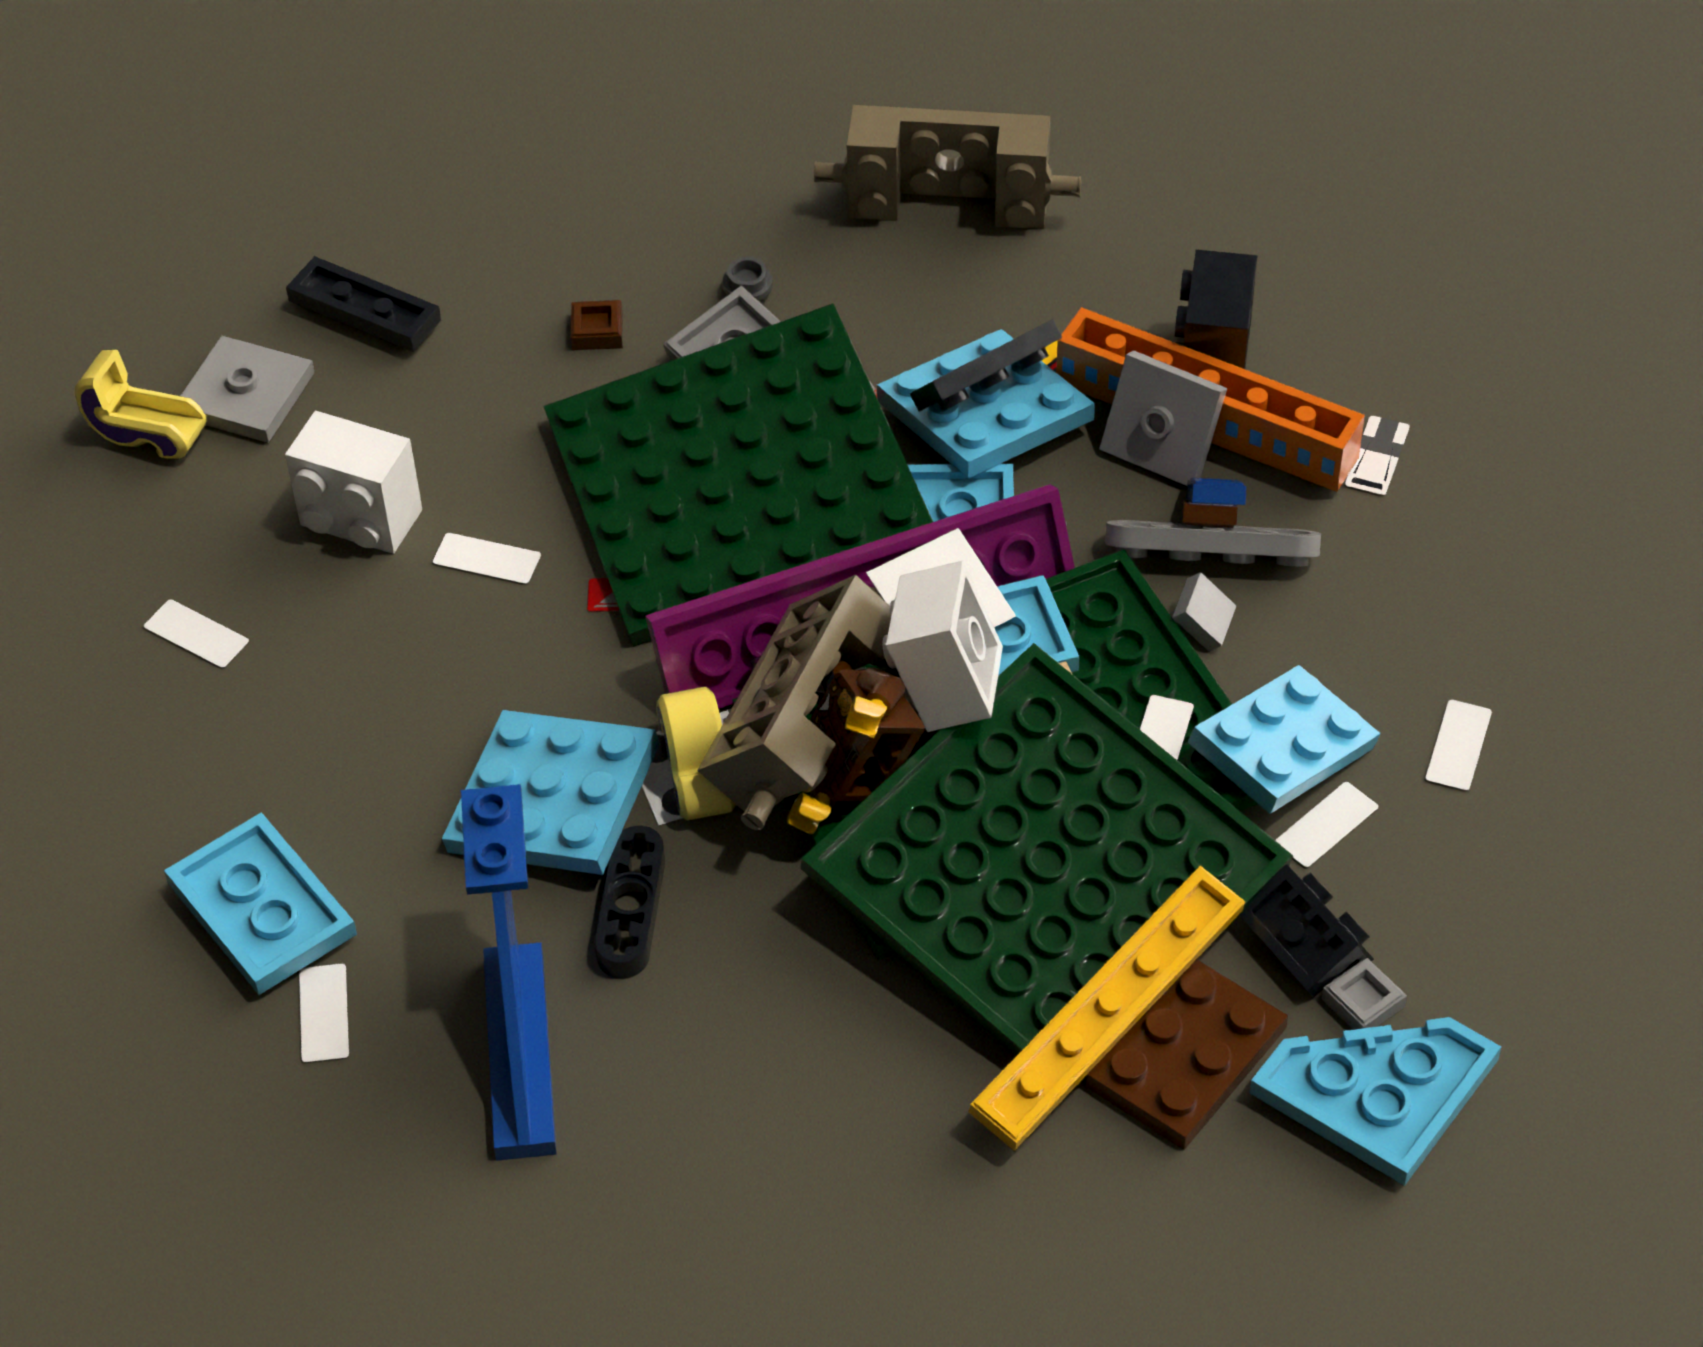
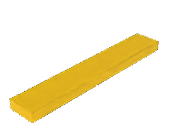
M1199 866L970 1104L969 1113L1015 1151L1243 911L1245 901L1207 870Z

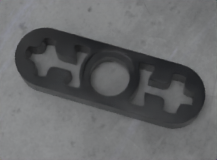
M631 826L622 830L609 860L595 937V947L600 969L613 978L625 979L636 976L645 969L649 961L665 868V854L662 837L657 831L647 826ZM638 849L647 850L641 858V873L632 872L631 857H634ZM628 892L640 893L647 899L640 908L635 910H623L615 905L616 899ZM620 929L629 931L630 947H627L624 955L614 954V951H617L620 945Z

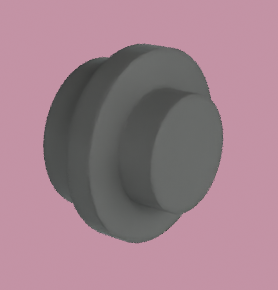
M742 257L731 262L722 280L723 290L727 296L738 287L743 286L758 301L768 296L773 287L770 271L761 260L754 257Z

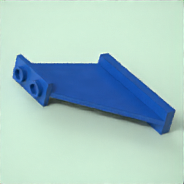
M521 784L461 790L467 895L492 892L497 947L483 948L493 1138L496 1161L556 1155L542 943L518 945L511 890L528 889Z

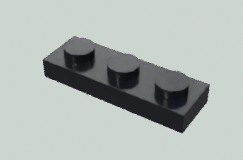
M316 256L308 262L286 287L289 302L411 352H414L441 321L438 305Z
M1052 319L909 394L919 412L936 403L941 412L970 398L965 390L966 387L977 382L981 391L1010 377L1005 367L1016 361L1022 371L1049 357L1045 346L1061 339L1062 336Z

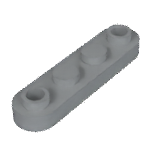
M1114 520L1106 522L1105 544L1116 547L1115 552L1124 549L1130 558L1147 557L1148 549L1169 550V558L1175 560L1197 561L1201 560V552L1223 553L1222 561L1229 563H1254L1255 555L1277 556L1276 564L1308 566L1309 557L1320 556L1321 533L1300 529L1246 526L1228 528L1185 525V523Z

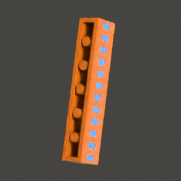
M1082 307L1061 334L1062 338L1057 341L1056 373L1081 393L1109 404L1113 403L1126 354L1134 350L1227 388L1212 438V444L1338 492L1359 459L1365 415Z

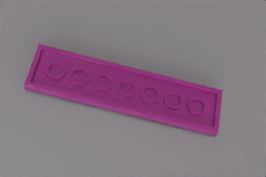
M1049 484L646 615L665 694L707 687L714 693L718 709L731 705L732 699L740 695L752 673L749 661L762 655L790 604L854 575H857L869 587L876 588L866 572L957 528L960 529L996 586L1042 575L1047 579L1075 568L1059 489Z

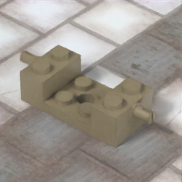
M853 105L847 140V155L844 163L818 161L814 163V182L843 183L844 189L848 194L849 218L897 221L901 194L996 199V227L1044 229L1046 206L1051 195L1080 198L1081 176L1052 175V170L1049 166L1050 116ZM943 150H955L959 152L961 156L956 158H949L943 156L939 152Z
M857 575L851 576L789 605L697 770L744 811L741 815V821L751 829H763L774 805L796 793L812 791L821 783L827 773L828 767L825 763L836 743L805 717L818 701V695L815 692L822 679L836 667L839 661L847 662L852 670H856L868 664L877 665L885 659L882 641L884 635H888L891 621L890 606L883 600L876 588L869 587Z

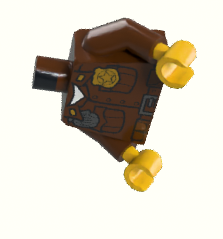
M839 661L836 667L822 679L821 684L825 694L811 716L810 721L836 744L825 763L828 770L824 779L810 792V796L805 793L798 795L787 817L788 824L808 834H814L819 823L829 816L831 809L835 807L838 801L863 802L905 763L925 730V726L903 695L905 685L900 678L874 667L867 668L866 670H852L847 662Z

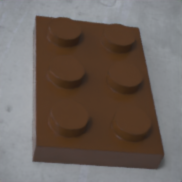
M1196 959L1087 1074L1086 1087L1185 1150L1285 1031L1288 1015Z

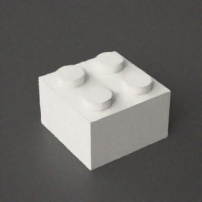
M315 410L285 454L300 525L308 527L316 533L331 534L353 541L364 548H376L394 554L422 511L409 438Z
M964 561L900 575L895 600L890 602L891 621L888 635H884L882 646L887 664L892 669L897 668L904 682L905 698L912 708L918 712L927 732L991 718L1003 646Z

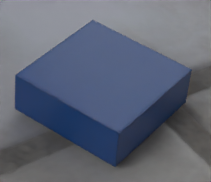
M1190 478V480H1187L1186 498L1192 503L1245 505L1247 486L1241 481L1233 479Z

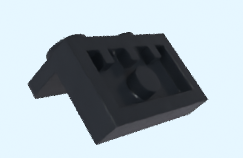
M1286 864L1271 878L1240 917L1302 986L1315 997L1323 990V987L1332 982L1357 958L1360 961L1366 958L1371 962L1374 960L1362 946L1370 936L1347 911L1338 919L1325 906L1333 896L1311 872L1301 879Z

